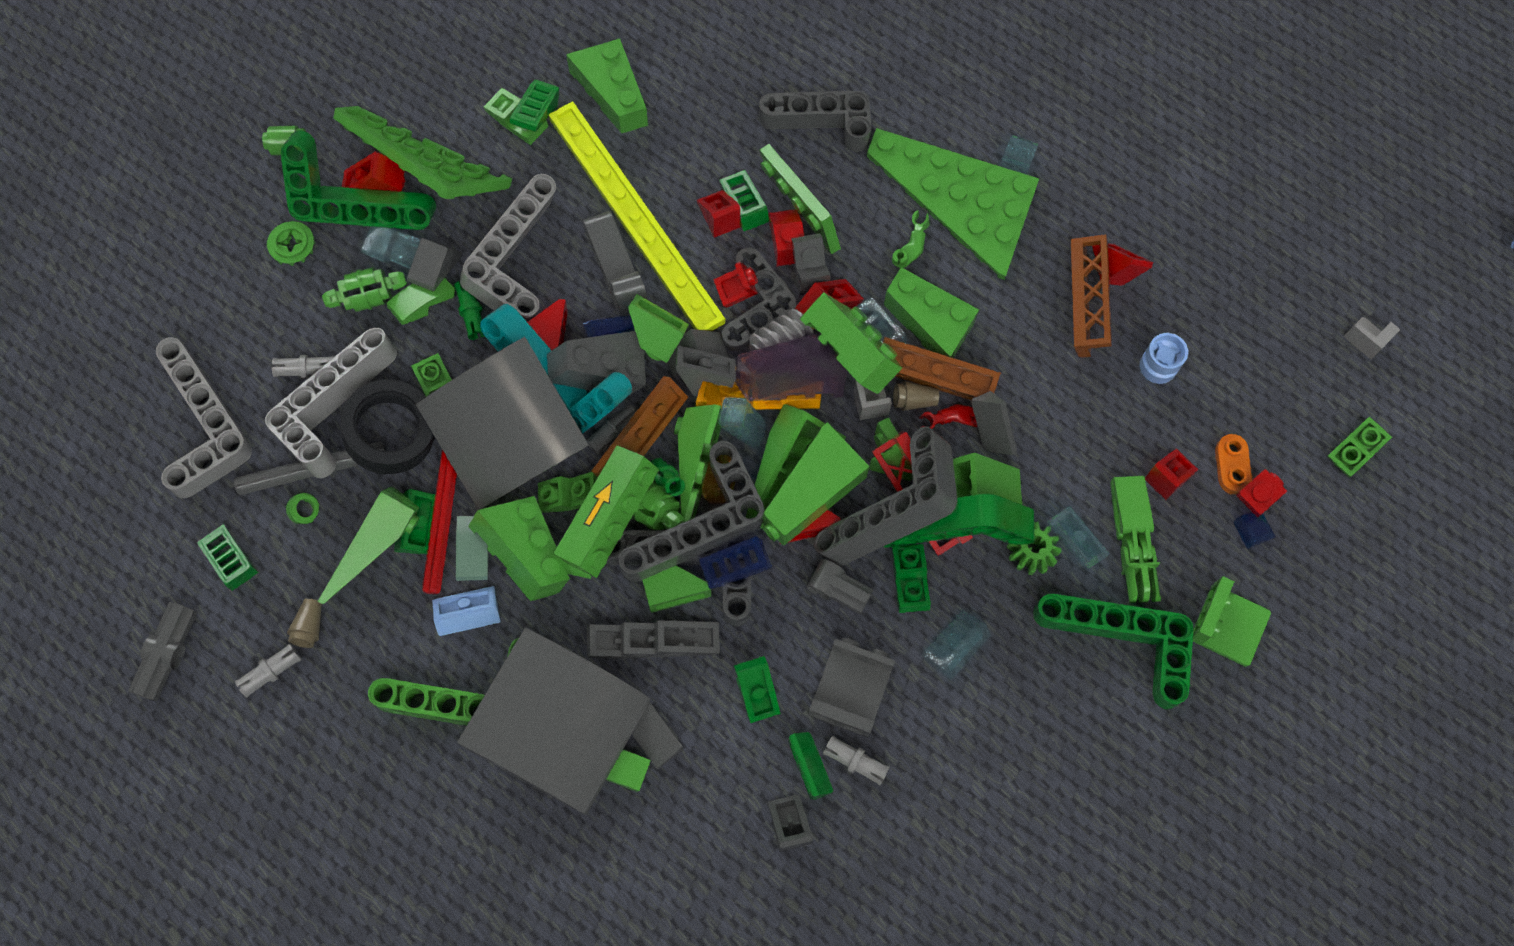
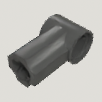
M825 559L820 560L806 585V588L815 595L819 593L820 598L828 601L832 599L860 615L873 593L872 588L847 576L841 567Z

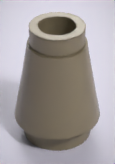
M903 381L902 384H895L893 404L895 408H901L902 411L937 406L939 403V390L937 388Z
M303 600L287 631L289 643L302 648H312L314 643L319 640L322 604L317 600Z

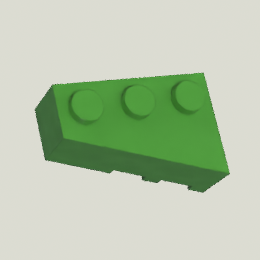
M902 267L888 287L884 306L908 331L910 330L921 341L926 350L929 349L932 352L954 358L964 342L979 312V309Z

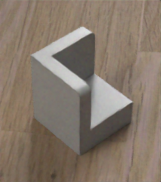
M1362 317L1343 337L1372 359L1400 329L1390 322L1381 331L1365 317Z
M855 381L853 395L859 419L865 420L889 415L892 402L891 398H886L885 390L883 389L879 394H876L865 387L863 388L862 385Z

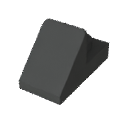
M820 233L792 238L797 287L800 295L807 293L814 283L830 281V272L826 266L823 237Z
M680 345L677 346L675 369L695 397H697L703 381L715 385L733 387L736 380V359Z

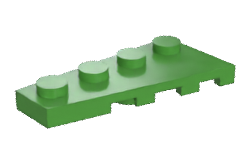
M770 144L761 148L760 153L763 162L760 164L765 174L769 178L774 177L781 193L789 197L795 209L801 213L816 234H821L823 244L829 252L833 254L840 250L839 240L829 212Z

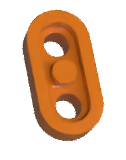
M1228 434L1220 439L1215 448L1218 481L1225 492L1236 495L1252 481L1249 448L1247 442L1241 436ZM1229 445L1236 446L1238 452L1232 451ZM1232 473H1237L1241 477V481L1235 480Z

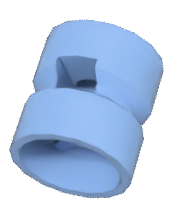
M1162 333L1154 337L1140 359L1139 367L1143 376L1150 382L1157 384L1171 381L1188 358L1187 344L1181 337L1172 333Z

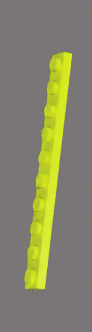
M572 101L550 113V122L693 328L713 331L725 324V317Z

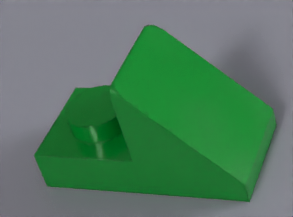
M765 656L734 665L737 675L736 681L750 723L781 714Z

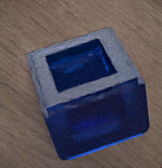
M1253 512L1239 516L1233 522L1247 549L1276 537L1264 514L1257 517Z

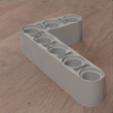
M537 174L529 181L467 258L460 275L461 286L471 295L493 310H496L503 304H509L520 313L526 322L536 316L539 309L538 298L499 269L551 204L556 191V183L547 174ZM536 190H543L546 194H539ZM519 210H527L530 215H524ZM503 230L512 231L514 235L508 236L504 234ZM485 251H494L498 256L491 257ZM468 272H477L481 275V278H473ZM493 289H501L506 295L499 296L493 292ZM518 306H525L530 312L523 313L518 309Z
M371 328L365 331L267 413L265 417L267 427L314 477L325 478L331 475L336 468V459L311 430L346 402L353 392L367 384L389 366L397 356L396 348L381 328Z
M170 337L158 343L156 355L210 438L209 441L168 465L162 473L161 480L167 489L179 498H188L244 464L252 455V447L192 354L178 339ZM179 352L175 358L170 359L173 354ZM194 375L190 381L185 382L188 376ZM209 397L205 404L199 405L204 398ZM224 420L223 425L214 428L217 422ZM240 443L235 451L229 452L231 446ZM213 460L208 468L203 469L204 463ZM185 477L184 482L176 486L177 480Z

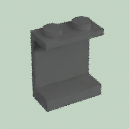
M842 638V641L835 639L808 716L868 738L895 660L889 659L890 655L882 650L872 649L870 652L859 648L860 644L854 640Z

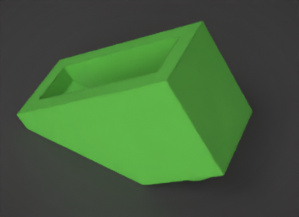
M636 294L628 309L640 348L645 350L646 354L652 359L662 360L667 363L689 324Z
M677 565L642 580L651 613L711 597L709 583Z

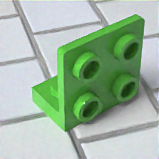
M1222 576L1210 588L1194 626L1193 642L1247 667L1252 662L1271 611L1230 592L1235 581Z

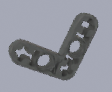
M754 248L741 249L737 253L736 263L741 262L744 264V258L748 260L754 259V268L757 270L756 277L758 281L768 278L773 281L774 286L769 290H763L758 286V283L755 284L758 292L757 296L762 302L724 327L722 340L725 347L731 351H740L749 346V332L759 335V329L763 327L769 329L768 325L770 322H778V318L781 315L788 316V311L796 308L794 295L760 252ZM778 301L782 303L789 302L788 309L785 310L781 307L776 310L778 308ZM774 310H776L774 315L775 319H773V316L771 314V312ZM756 315H762L768 322L763 327H755L751 323V319ZM743 323L746 324L748 330L744 331ZM730 333H741V341L737 342L735 339L730 341Z

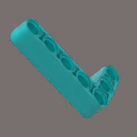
M503 304L481 321L480 328L482 333L498 352L525 337L548 375L547 354L551 352L550 348L513 306ZM620 372L611 373L588 393L585 389L553 383L582 434L616 408L632 392L631 382Z

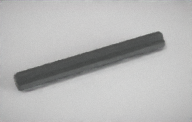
M381 441L368 444L374 449L386 451L385 445ZM346 450L331 453L336 459L334 471L358 465L352 460ZM295 462L236 477L234 479V487L239 495L314 476L300 462Z

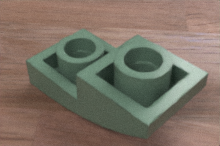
M457 516L456 581L488 580V545L477 532L474 534L468 527L474 516Z

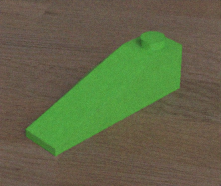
M787 404L783 405L770 430L755 482V488L763 502L764 512L816 435L825 425L824 422L808 412ZM836 431L845 440L846 436ZM748 508L745 518H755L758 512Z

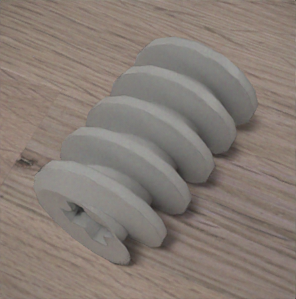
M789 310L788 316L781 315L778 318V322H770L768 325L769 329L763 327L759 329V335L754 333L749 336L750 351L764 370L768 369L767 359L774 364L778 363L776 353H779L784 358L788 356L787 346L791 350L797 351L796 340L802 345H806V334L813 339L815 338L812 327L805 326L800 320L803 314L798 310Z

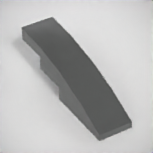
M658 620L655 623L623 622L621 625L589 624L587 627V658H656L717 655L720 653L719 622Z

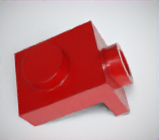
M741 262L735 264V270L713 279L722 304L726 308L758 294L755 287L758 279L754 270Z
M1264 469L1236 496L1259 517L1283 496L1287 490L1283 487V481L1276 474L1269 473Z

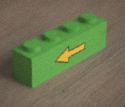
M617 445L553 554L570 566L597 578L602 568L606 565L607 559L618 540L622 537L633 514L637 511L648 488L653 483L659 469L644 456Z

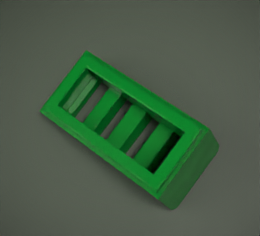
M534 80L511 115L509 123L534 132L537 131L549 117V114L558 106L559 88L555 85Z
M746 170L719 180L723 191L739 203L740 226L743 231L769 222L767 206ZM745 183V186L731 190V187ZM749 192V194H747V195H745V196H742V197L736 199L737 196H740V195H743V194ZM754 202V204H751V205L746 206V207H744V208L741 207V206H744V205H746V204H749V203Z
M224 524L197 542L220 579L231 591L259 573ZM223 535L225 540L212 549L208 547L211 542ZM227 545H230L231 548H229L227 551L222 553L217 558L215 557L214 554L219 552ZM232 554H236V557L223 566L220 564ZM237 563H242L240 567L232 571L230 574L226 572L230 568L235 566Z

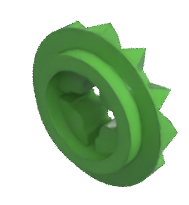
M294 221L278 225L272 230L267 240V248L271 257L280 264L286 263L291 266L299 261L305 262V258L309 254H313L312 248L316 244L311 230L306 225ZM291 235L296 243H299L294 245L292 252L285 246L290 243Z

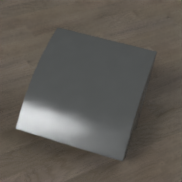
M525 337L465 371L416 404L478 510L495 502L589 446Z
M524 628L457 743L470 752L493 763L516 779L587 815L651 699L583 657Z

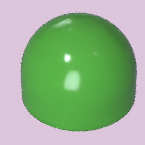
M301 493L291 497L286 505L287 516L297 524L313 522L319 512L317 499L308 493ZM300 500L311 504L313 511L310 516L302 517L298 514L296 507Z

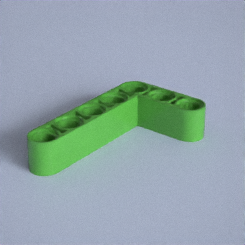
M518 638L511 643L508 655L510 654L511 650L516 644ZM388 678L375 680L368 689L369 700L384 712L466 726L473 716L474 708L481 703L485 696L483 694ZM387 688H392L393 695L391 699L381 703L379 700L381 692ZM416 694H424L423 704L417 708H412L410 705L411 699ZM448 699H455V709L450 713H442L443 703Z

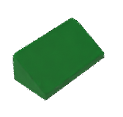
M408 489L403 495L419 507L415 515L420 519L411 534L405 532L395 542L394 552L427 554L435 494Z
M802 732L790 735L788 743L810 799L816 800L831 794L833 788L811 733Z

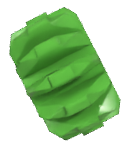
M1034 522L1035 541L1032 544L1037 545L1035 549H1040L1038 553L1032 552V547L1028 548L1030 544H1007V549L1013 551L1009 556V561H1020L1016 567L1017 571H1021L1024 566H1028L1029 575H1033L1036 568L1041 574L1047 572L1048 566H1055L1057 563L1055 556L1061 553V548L1055 546L1059 541V536L1049 537L1050 526H1047L1042 531L1040 530L1039 522Z

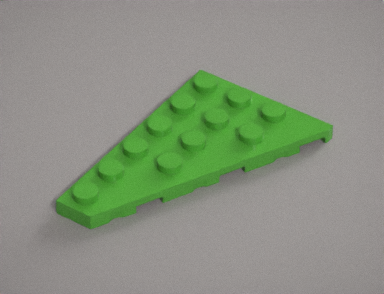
M876 128L867 157L876 166H880L889 178H893L902 186L914 201L927 209L935 220H939L951 231L950 234L963 246L970 249L975 254V257L988 265L997 274L998 278L1005 280L1039 178Z

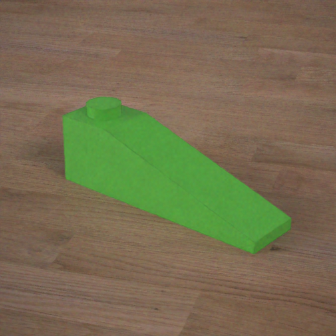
M714 404L686 408L684 417H678L674 434L678 435L680 479L685 483V489L680 494L681 515L685 521H689L696 516L710 468V449L718 442L722 428L720 405Z
M392 486L381 491L318 602L325 604L402 537L405 532L411 534L420 519L415 515L419 507Z

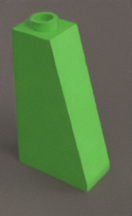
M828 422L821 428L763 513L764 532L771 540H778L783 546L867 478L870 466Z

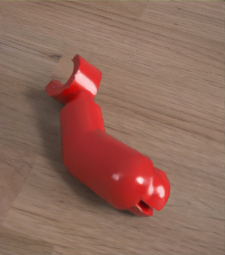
M961 404L939 410L937 414L925 412L919 416L921 419L927 418L930 421L931 429L936 424L944 425L953 421L971 427H978L973 407Z

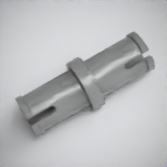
M300 355L299 358H273L272 365H275V367H272L273 377L301 376V378H309V375L316 373L335 356L308 358V355Z
M289 643L269 659L263 658L258 662L259 666L240 679L235 680V684L237 687H241L239 690L247 698L267 682H274L279 679V674L302 659L299 654H296L297 651Z
M835 736L831 737L826 746L827 749L825 748L823 752L824 755L847 766L849 772L854 773L856 771L878 785L882 784L887 775L886 773L890 769L889 766L864 754V749L859 748L857 750Z

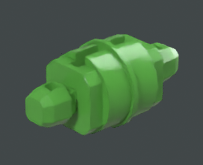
M374 267L364 270L359 269L354 273L344 275V280L337 281L339 291L337 289L327 291L322 295L325 306L329 308L342 306L341 303L343 302L346 310L354 309L356 312L366 309L372 310L373 307L384 305L386 299L392 298L391 288H393V291L403 288L407 285L404 272L388 273V277H386L383 269L375 270ZM378 283L382 284V288L369 291L368 286ZM360 289L361 291L360 294H356L353 296L348 295L349 291Z
M654 482L648 488L637 511L633 514L634 519L638 523L653 530L670 529L686 522L684 517L678 512L679 502L670 493L668 494L663 486L657 485Z

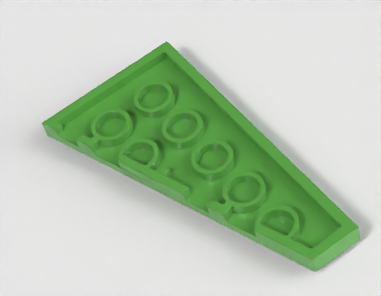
M359 106L335 108L333 119L342 124L347 131L359 136L364 143L380 151V154L390 158L399 165L400 169L411 173L418 178L420 183L428 185L437 192L438 196L444 199H454L455 197L466 195L475 196L479 193L505 190L511 186L512 178L504 174L501 177L489 174V167L482 164L464 162L463 155L427 138H424L423 142L411 137L412 131L406 128L399 129L387 126L386 119Z

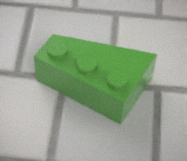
M620 39L566 54L569 73L585 88L586 93L596 101L603 113L621 134L648 126L646 106Z
M823 292L800 320L805 326H810L821 333L817 339L825 346L827 343L831 345L838 355L836 359L860 385L879 394L902 369V366L895 359L897 353L888 344L881 342L880 339L883 336L875 327L865 322L868 317L859 308L854 307L851 309Z
M535 496L477 510L468 527L474 534L476 532L488 545L487 550L492 556L496 555L507 568L506 573L530 601L555 595L562 590L570 578L562 559L553 554L556 550V545Z

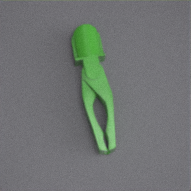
M1113 477L1110 484L1117 540L1122 541L1121 561L1123 571L1121 575L1126 577L1129 603H1135L1137 598L1140 603L1148 602L1150 598L1152 602L1161 601L1156 568L1160 565V562H1157L1155 547L1151 545L1150 533L1154 531V524L1145 477Z

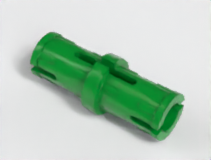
M459 281L456 282L454 288L460 304L458 311L459 315L464 318L468 339H478L477 333H480L481 338L485 337L480 328L482 321L481 304L477 302L476 297L461 287Z
M662 458L653 459L651 463L661 471L656 474L655 483L663 486L671 496L682 494L685 489V483L679 478L678 471L672 465L667 464L665 460L663 461Z

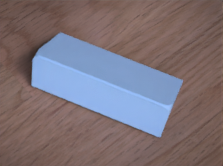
M494 586L432 600L434 624L439 636L501 622Z

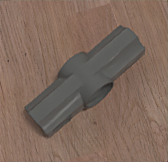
M169 602L156 632L150 634L143 643L141 649L142 662L128 692L152 701H158L171 670H175L180 665L181 660H179V657L183 658L185 654L184 642L196 618V611L183 605Z

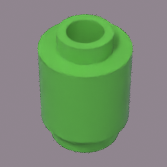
M269 126L267 132H263V147L265 150H269L270 155H281V148L291 134L295 131L306 130L298 128V126ZM294 145L298 151L303 152L301 148Z

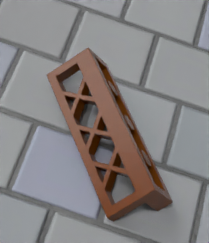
M1106 234L1071 239L1074 347L1078 357H1091V348L1112 346L1108 238ZM1101 244V252L1092 261L1087 257L1086 246ZM1093 269L1102 274V279L1094 287L1088 284V274ZM1094 296L1103 301V306L1095 315L1089 311V301ZM1095 323L1104 328V338L1090 339V328Z
M884 337L883 343L888 344L897 353L895 359L902 366V369L895 377L923 386L937 388L939 391L971 401L973 398L989 391L995 393L1000 372Z
M662 377L591 472L597 477L617 445L644 456L687 400L688 396L670 377Z

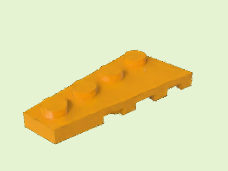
M736 367V380L732 388L703 381L698 392L696 407L716 404L721 406V410L782 409L783 405L787 404L798 409L820 408L824 380Z

